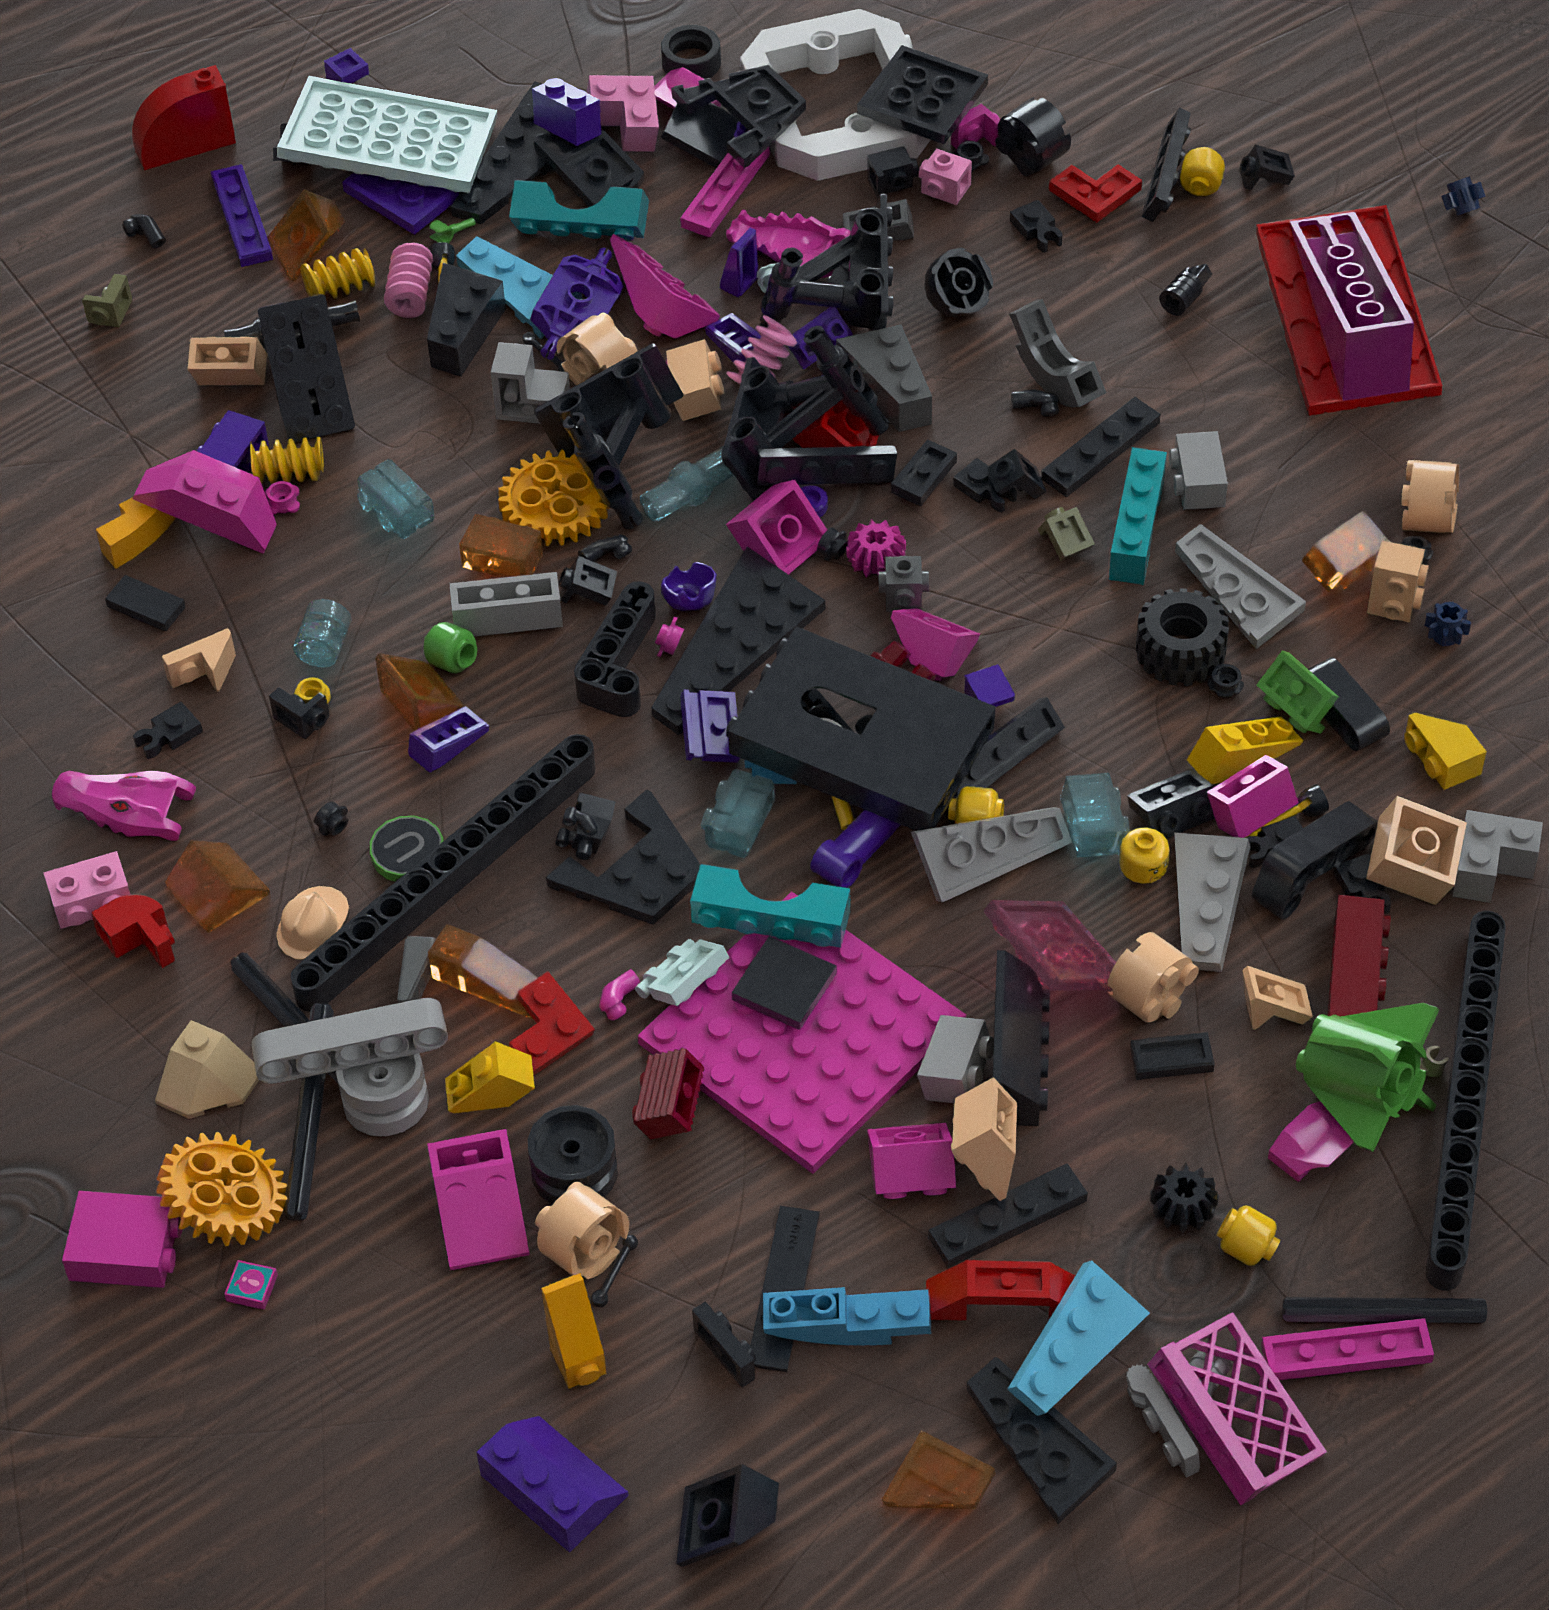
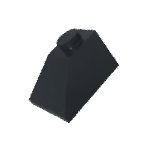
M741 1464L686 1486L676 1564L684 1567L739 1546L774 1523L778 1507L779 1483Z

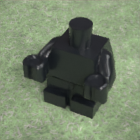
M579 792L575 808L569 806L565 810L562 821L566 826L575 825L574 829L570 831L566 828H561L558 831L555 844L559 847H567L571 844L572 848L577 849L576 857L578 859L589 860L591 853L596 854L606 838L616 802Z

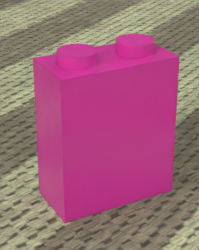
M78 1191L62 1258L69 1281L164 1288L167 1273H172L175 1267L176 1253L175 1249H173L175 1238H180L182 1230L178 1228L181 1218L169 1219L167 1217L170 1207L160 1206L159 1203L162 1197Z

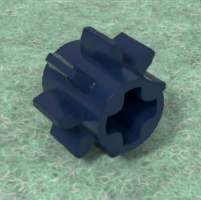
M1470 176L1447 184L1449 193L1441 196L1446 211L1454 208L1457 216L1481 208L1478 199L1486 197L1481 182L1473 184Z
M1454 602L1436 603L1434 612L1426 614L1424 626L1429 628L1428 638H1433L1441 646H1450L1455 643L1460 645L1462 635H1469L1471 622L1466 620L1468 610L1462 609L1461 606Z

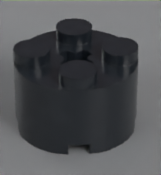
M1035 97L1028 99L1003 116L998 123L999 136L995 139L997 149L1002 154L1008 155L1012 162L1017 165L1020 173L1026 177L1038 173L1067 153L1071 147L1070 133L1065 135L1062 128L1066 123L1063 116L1052 103L1043 98L1037 101L1034 100Z

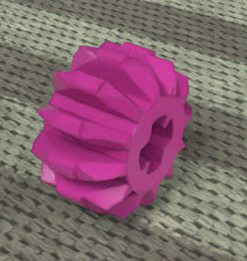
M871 519L869 525L866 526L858 523L856 531L849 533L846 556L848 562L852 563L854 572L863 570L866 578L872 573L879 576V571H886V557L905 556L906 540L901 535L898 526L889 527L887 520L881 524H875Z

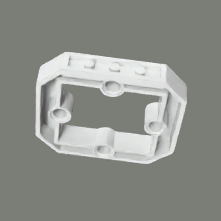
M856 9L762 30L740 57L741 71L769 65L777 73L809 67L815 73L828 74L838 68L839 60L875 52L882 69H884L901 45L912 48V42L908 34L904 35L898 22ZM854 113L846 118L845 127L807 136H801L795 120L770 145V150L777 166L819 181L867 170V155L905 146L910 158L914 157L916 159L930 139Z

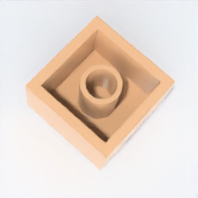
M1397 796L1379 816L1366 879L1436 905L1455 886L1467 822Z

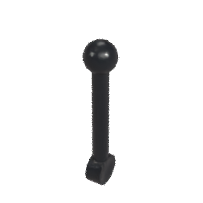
M527 332L523 335V343L525 345H532L539 352L544 347L536 340L535 333ZM554 356L550 361L558 367L559 371L565 372L561 365L563 362Z
M627 1235L626 1240L623 1238V1248L601 1289L595 1290L592 1293V1303L596 1307H604L608 1303L607 1293L630 1250H634L638 1245V1239L634 1235Z

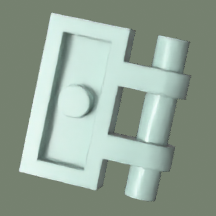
M688 939L681 946L675 945L666 954L667 959L657 968L651 967L643 975L644 980L635 987V990L642 998H647L651 994L656 1000L678 1006L689 999L692 992L702 982L715 975L718 968L730 957L723 945L701 939L695 943Z

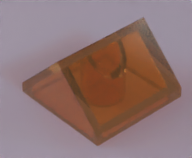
M379 653L375 658L381 692L413 731L465 707L428 662Z
M190 840L165 881L166 887L207 933L270 894L269 888L228 843Z

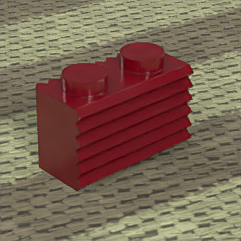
M674 1049V1052L668 1050L667 1053L661 1052V1054L655 1053L654 1056L650 1054L648 1056L645 1071L640 1075L641 1090L638 1103L633 1107L632 1117L633 1123L649 1139L692 1131V1118L695 1117V1105L698 1104V1092L701 1091L699 1085L702 1084L701 1078H704L702 1072L705 1069L687 1049Z

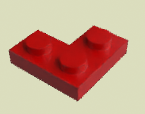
M1119 164L1097 180H1094L1075 166L1070 165L1049 181V191L1096 223L1142 190V180Z
M548 971L517 991L516 998L537 1024L510 1041L509 1047L531 1055L533 1076L594 1035V1027Z

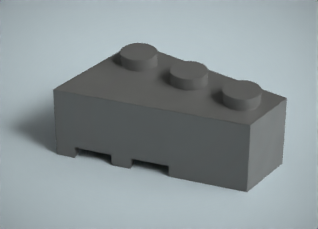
M902 325L836 339V345L842 347L853 364L862 371L865 381L877 396V406L899 432L932 424V394Z

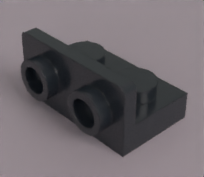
M1193 769L1127 795L1129 808L1147 822L1148 828L1162 833L1166 839L1174 836V833L1184 832L1215 819L1207 791L1214 788L1213 784Z

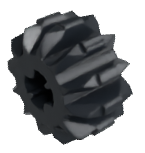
M1187 1163L1182 1166L1181 1171H1177L1169 1165L1165 1175L1158 1174L1155 1178L1154 1188L1150 1191L1151 1205H1154L1153 1214L1155 1218H1164L1166 1229L1177 1224L1182 1234L1187 1230V1225H1191L1199 1231L1203 1227V1221L1211 1222L1213 1219L1215 1208L1218 1206L1219 1195L1215 1191L1216 1183L1214 1178H1204L1205 1172L1202 1167L1192 1172L1189 1171Z

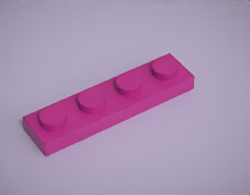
M770 146L746 168H743L727 153L681 216V228L711 237L769 157Z
M1425 1318L1262 1337L1261 1342L1264 1359L1278 1380L1432 1363L1434 1357Z

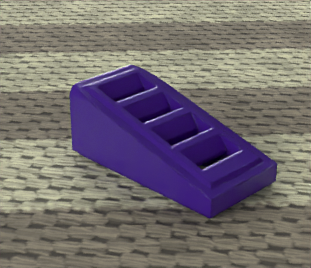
M751 227L731 247L720 280V289L738 298L758 279L756 230Z
M733 313L705 328L706 334L732 362L735 360L745 362L747 360L741 353L742 348L754 349L748 341L749 337L761 338V335Z
M465 706L410 733L409 756L428 772H432L446 764L487 733L489 725ZM462 723L468 729L464 730L459 724Z

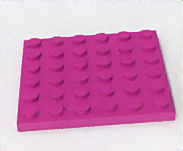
M791 891L782 901L793 899L798 895ZM845 930L841 948L833 946L821 947L810 942L792 939L780 940L770 936L837 965V974L801 1030L796 1029L732 1000L733 989L769 937L768 935L756 933L745 934L727 951L730 958L718 968L717 973L702 982L692 992L689 999L678 1006L671 1004L638 1035V1044L653 1055L655 1053L661 1054V1052L667 1053L668 1050L674 1052V1049H687L704 1066L705 1071L702 1072L704 1078H701L702 1084L699 1085L702 1092L814 1174L920 1069L940 1016L966 1018V1014L847 930Z

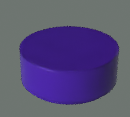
M817 486L801 487V490L819 518L822 517L828 508L826 492Z

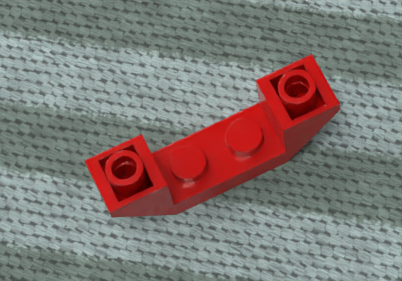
M967 1260L926 1280V1290L928 1289L930 1295L931 1320H966L967 1304L1048 1306L1049 1321L1075 1275L1051 1262Z

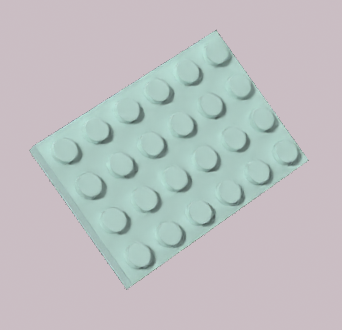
M309 76L277 146V158L288 159L296 163L304 162L320 165L324 168L353 171L356 174L375 175L389 180L413 182L421 186L440 187L453 192L462 191L470 193L496 123L497 110Z

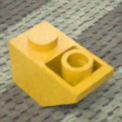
M1418 713L1408 716L1406 732L1404 733L1405 743L1411 752H1416L1424 763L1427 774L1432 779H1436L1443 790L1482 774L1487 751L1467 725Z
M495 1041L445 1078L448 1111L462 1113L509 1107L535 1089L531 1055Z

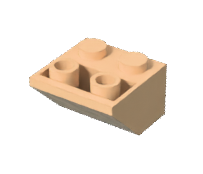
M993 1077L955 1098L951 1150L956 1160L961 1164H966L975 1174L981 1187L986 1190L989 1189L1001 1201L1007 1196L1016 1153L1017 1102Z

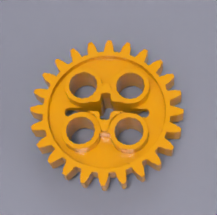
M550 450L546 451L545 458L540 459L537 454H533V462L531 463L521 459V469L511 467L510 477H503V487L498 489L499 510L502 512L503 522L509 523L510 531L518 529L519 538L521 539L531 534L533 544L540 538H545L546 546L551 544L552 539H557L562 546L567 537H570L576 543L578 542L579 533L588 537L591 536L590 526L600 529V519H607L608 509H610L602 501L575 453L570 458H566L564 450L560 451L558 457H553Z
M216 1132L214 1139L209 1141L204 1133H200L197 1143L193 1139L186 1137L183 1147L175 1144L171 1154L166 1153L157 1176L159 1183L156 1193L162 1195L159 1203L160 1206L170 1207L167 1217L169 1219L181 1218L178 1227L180 1230L188 1226L194 1228L193 1238H197L203 1232L207 1234L208 1243L210 1244L218 1236L222 1238L225 1246H229L232 1237H235L241 1245H245L248 1235L257 1241L260 1239L262 1231L270 1233L274 1223L279 1222L287 1200L285 1196L287 1184L281 1182L284 1172L273 1170L276 1163L275 1159H262L265 1152L264 1148L258 1149L255 1152L250 1150V1140L244 1142L243 1145L237 1144L236 1135L232 1134L229 1141H223L221 1134Z

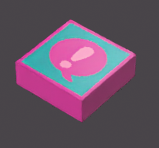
M237 1260L224 1294L226 1301L265 1310L278 1276L276 1268Z

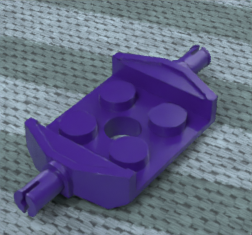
M600 248L595 259L588 260L578 255L563 257L533 308L530 321L548 339L540 351L544 358L549 351L547 359H553L557 352V342L561 337L590 316H598L601 313L609 314L615 301L619 300L624 286L619 276L606 268L607 263L612 258V252L609 249L604 256L606 248ZM580 292L587 297V299H576L573 297L571 293Z

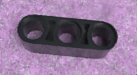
M1331 657L1308 668L1310 672L1339 696L1324 716V719L1352 750L1359 751L1390 734V725L1383 711L1338 660Z

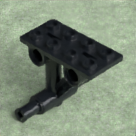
M887 194L879 195L875 208H864L859 211L848 237L802 266L803 260L801 259L803 254L798 249L787 248L782 252L780 262L776 263L772 268L768 287L761 301L760 307L763 314L760 317V326L768 327V323L763 316L781 323L782 319L786 318L790 313L792 304L838 307L839 311H844V317L849 324L859 328H869V332L886 328L887 317H891L893 312V296H888V287H891L893 280V267L888 266V257L892 254L893 238L892 236H887V227H890L892 223V207L887 206ZM847 262L849 264V281H842L841 284L815 282L843 263Z
M318 294L260 307L257 310L259 317L253 320V324L228 330L224 329L225 337H257L261 345L265 347L288 441L293 439L294 442L303 440V438L310 439L355 427L333 332V326L360 321L359 313L356 311L358 307L355 300L328 307L325 295Z
M821 326L809 329L803 339L817 357V367L823 374L821 376L795 383L791 380L778 383L769 369L761 366L755 357L747 358L738 395L735 399L731 421L728 425L721 458L724 465L730 469L739 481L742 489L749 494L753 501L764 493L766 487H770L757 486L755 481L758 449L782 448L839 401L842 400L852 415L862 419L871 435H881L889 428L888 424L890 422L878 408L877 396L865 381L862 371L853 364L842 347L833 345Z
M654 343L534 409L537 419L558 454L561 450H564L565 457L570 458L575 453L602 501L607 507L614 509L622 526L625 529L634 528L629 516H632L637 526L640 525L643 521V515L632 500V488L619 465L640 423L642 422L643 426L647 429H655L664 425L671 417V410L668 405L684 396Z

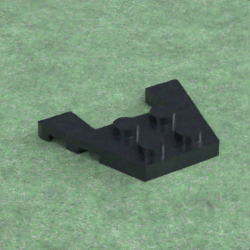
M769 65L730 73L729 79L713 82L708 78L698 81L699 86L684 89L683 85H678L671 88L672 98L688 114L717 100L748 130V132L727 142V152L743 168L748 167L806 110V100Z
M647 789L624 809L625 818L647 834L599 877L595 876L573 858L568 857L546 877L547 886L556 891H560L563 888L576 893V898L587 902L594 899L608 904L610 910L652 925L694 889L701 864L652 792Z

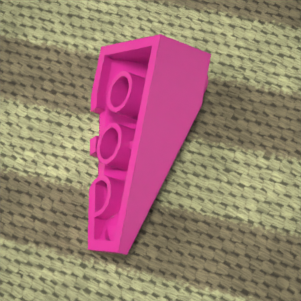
M612 235L610 242L634 310L645 322L643 327L647 331L658 337L663 333L675 339L718 321L720 315L703 298L697 294L692 296L683 288L685 284L681 280L662 270L663 266L643 249L621 237Z

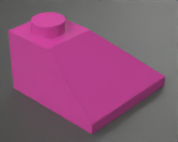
M917 608L893 610L891 615L903 646L911 653L909 656L910 663L915 666L919 663L926 666L936 675L934 680L940 681L942 677L955 676L980 636V633Z

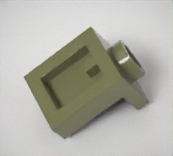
M114 274L108 287H104L101 297L84 296L82 303L89 323L120 327L133 300L127 276Z
M1060 507L1044 516L1045 521L1038 528L1040 535L1048 534L1060 561L1089 550L1095 545L1077 507L1067 511Z

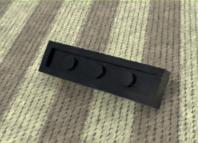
M1180 107L1164 129L1141 217L1151 222H1154L1161 211L1166 213L1173 201L1174 195L1170 191L1179 178L1180 172L1176 171V168L1180 165L1185 155V150L1182 149V146L1187 141L1191 132V128L1188 127L1191 113Z
M1137 397L1132 398L1042 469L1041 480L1067 498L1160 424L1161 414Z
M895 446L758 449L755 481L757 486H770L795 480L798 485L893 482L897 451Z
M1047 697L1036 700L989 736L953 798H958V794L964 786L987 788L1065 728Z
M1068 1163L1008 1191L1006 1198L1001 1201L995 1197L929 1229L928 1238L947 1268H950L1087 1202L1088 1192Z

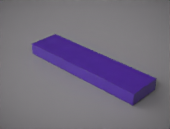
M242 164L211 171L212 181L241 267L273 260L272 250Z

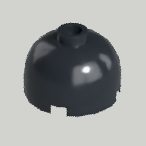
M956 248L944 252L930 264L925 274L924 290L928 301L933 308L943 315L954 318L972 315L987 305L989 290L993 288L991 271L984 259L978 254L972 255L964 251L966 250L964 248Z

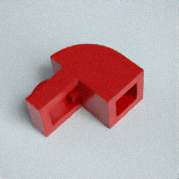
M125 895L91 912L98 936L116 959L143 944L162 968L175 961L171 947L175 944V940L168 928L163 906L156 900L144 895Z

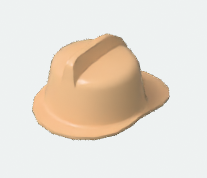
M326 886L308 888L299 893L288 902L282 912L276 935L281 950L294 959L304 960L341 929L349 911L347 898L341 891Z

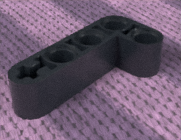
M632 582L623 589L574 669L578 700L587 706L619 717H630L636 714L641 707L639 677L633 671L625 668L656 618L654 590L646 582Z
M1350 801L1333 809L1273 847L1262 864L1252 891V898L1281 920L1287 919L1299 906L1310 882L1363 850L1373 841L1378 821Z

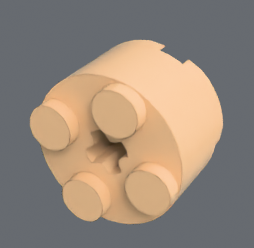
M606 313L590 316L557 342V353L563 352L566 360L561 365L564 371L569 373V378L576 386L637 352L633 341L623 336L615 326L612 318Z
M1408 460L1406 481H1410V485L1404 484L1402 489V506H1408V510L1404 509L1402 530L1453 533L1458 506L1456 498L1457 493H1459V464Z
M1148 932L1136 939L1141 945L1134 952L1126 949L1120 956L1110 973L1107 984L1113 989V991L1108 992L1110 997L1147 1023L1153 1022L1161 1016H1165L1167 1019L1171 1018L1181 1006L1182 1001L1179 997L1186 986L1195 980L1199 972V968L1193 964L1189 957L1154 932Z
M581 1182L572 1183L552 1206L544 1207L535 1220V1225L539 1228L537 1245L540 1252L572 1276L581 1273L586 1279L598 1276L613 1263L620 1253L615 1248L620 1236L626 1240L629 1232V1219L626 1213Z

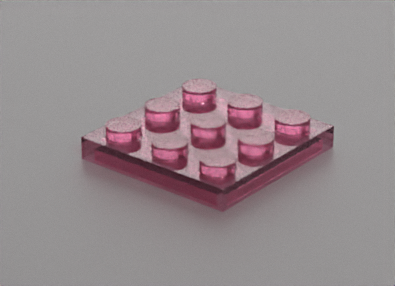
M991 900L983 911L992 921L994 930L1010 942L1016 949L1015 954L1017 957L1029 964L1038 975L1039 982L1045 988L1051 991L1113 990L1107 984L1116 961L1063 901Z

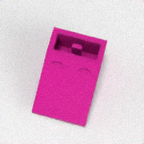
M502 1129L428 1143L450 1270L530 1255L507 1130Z

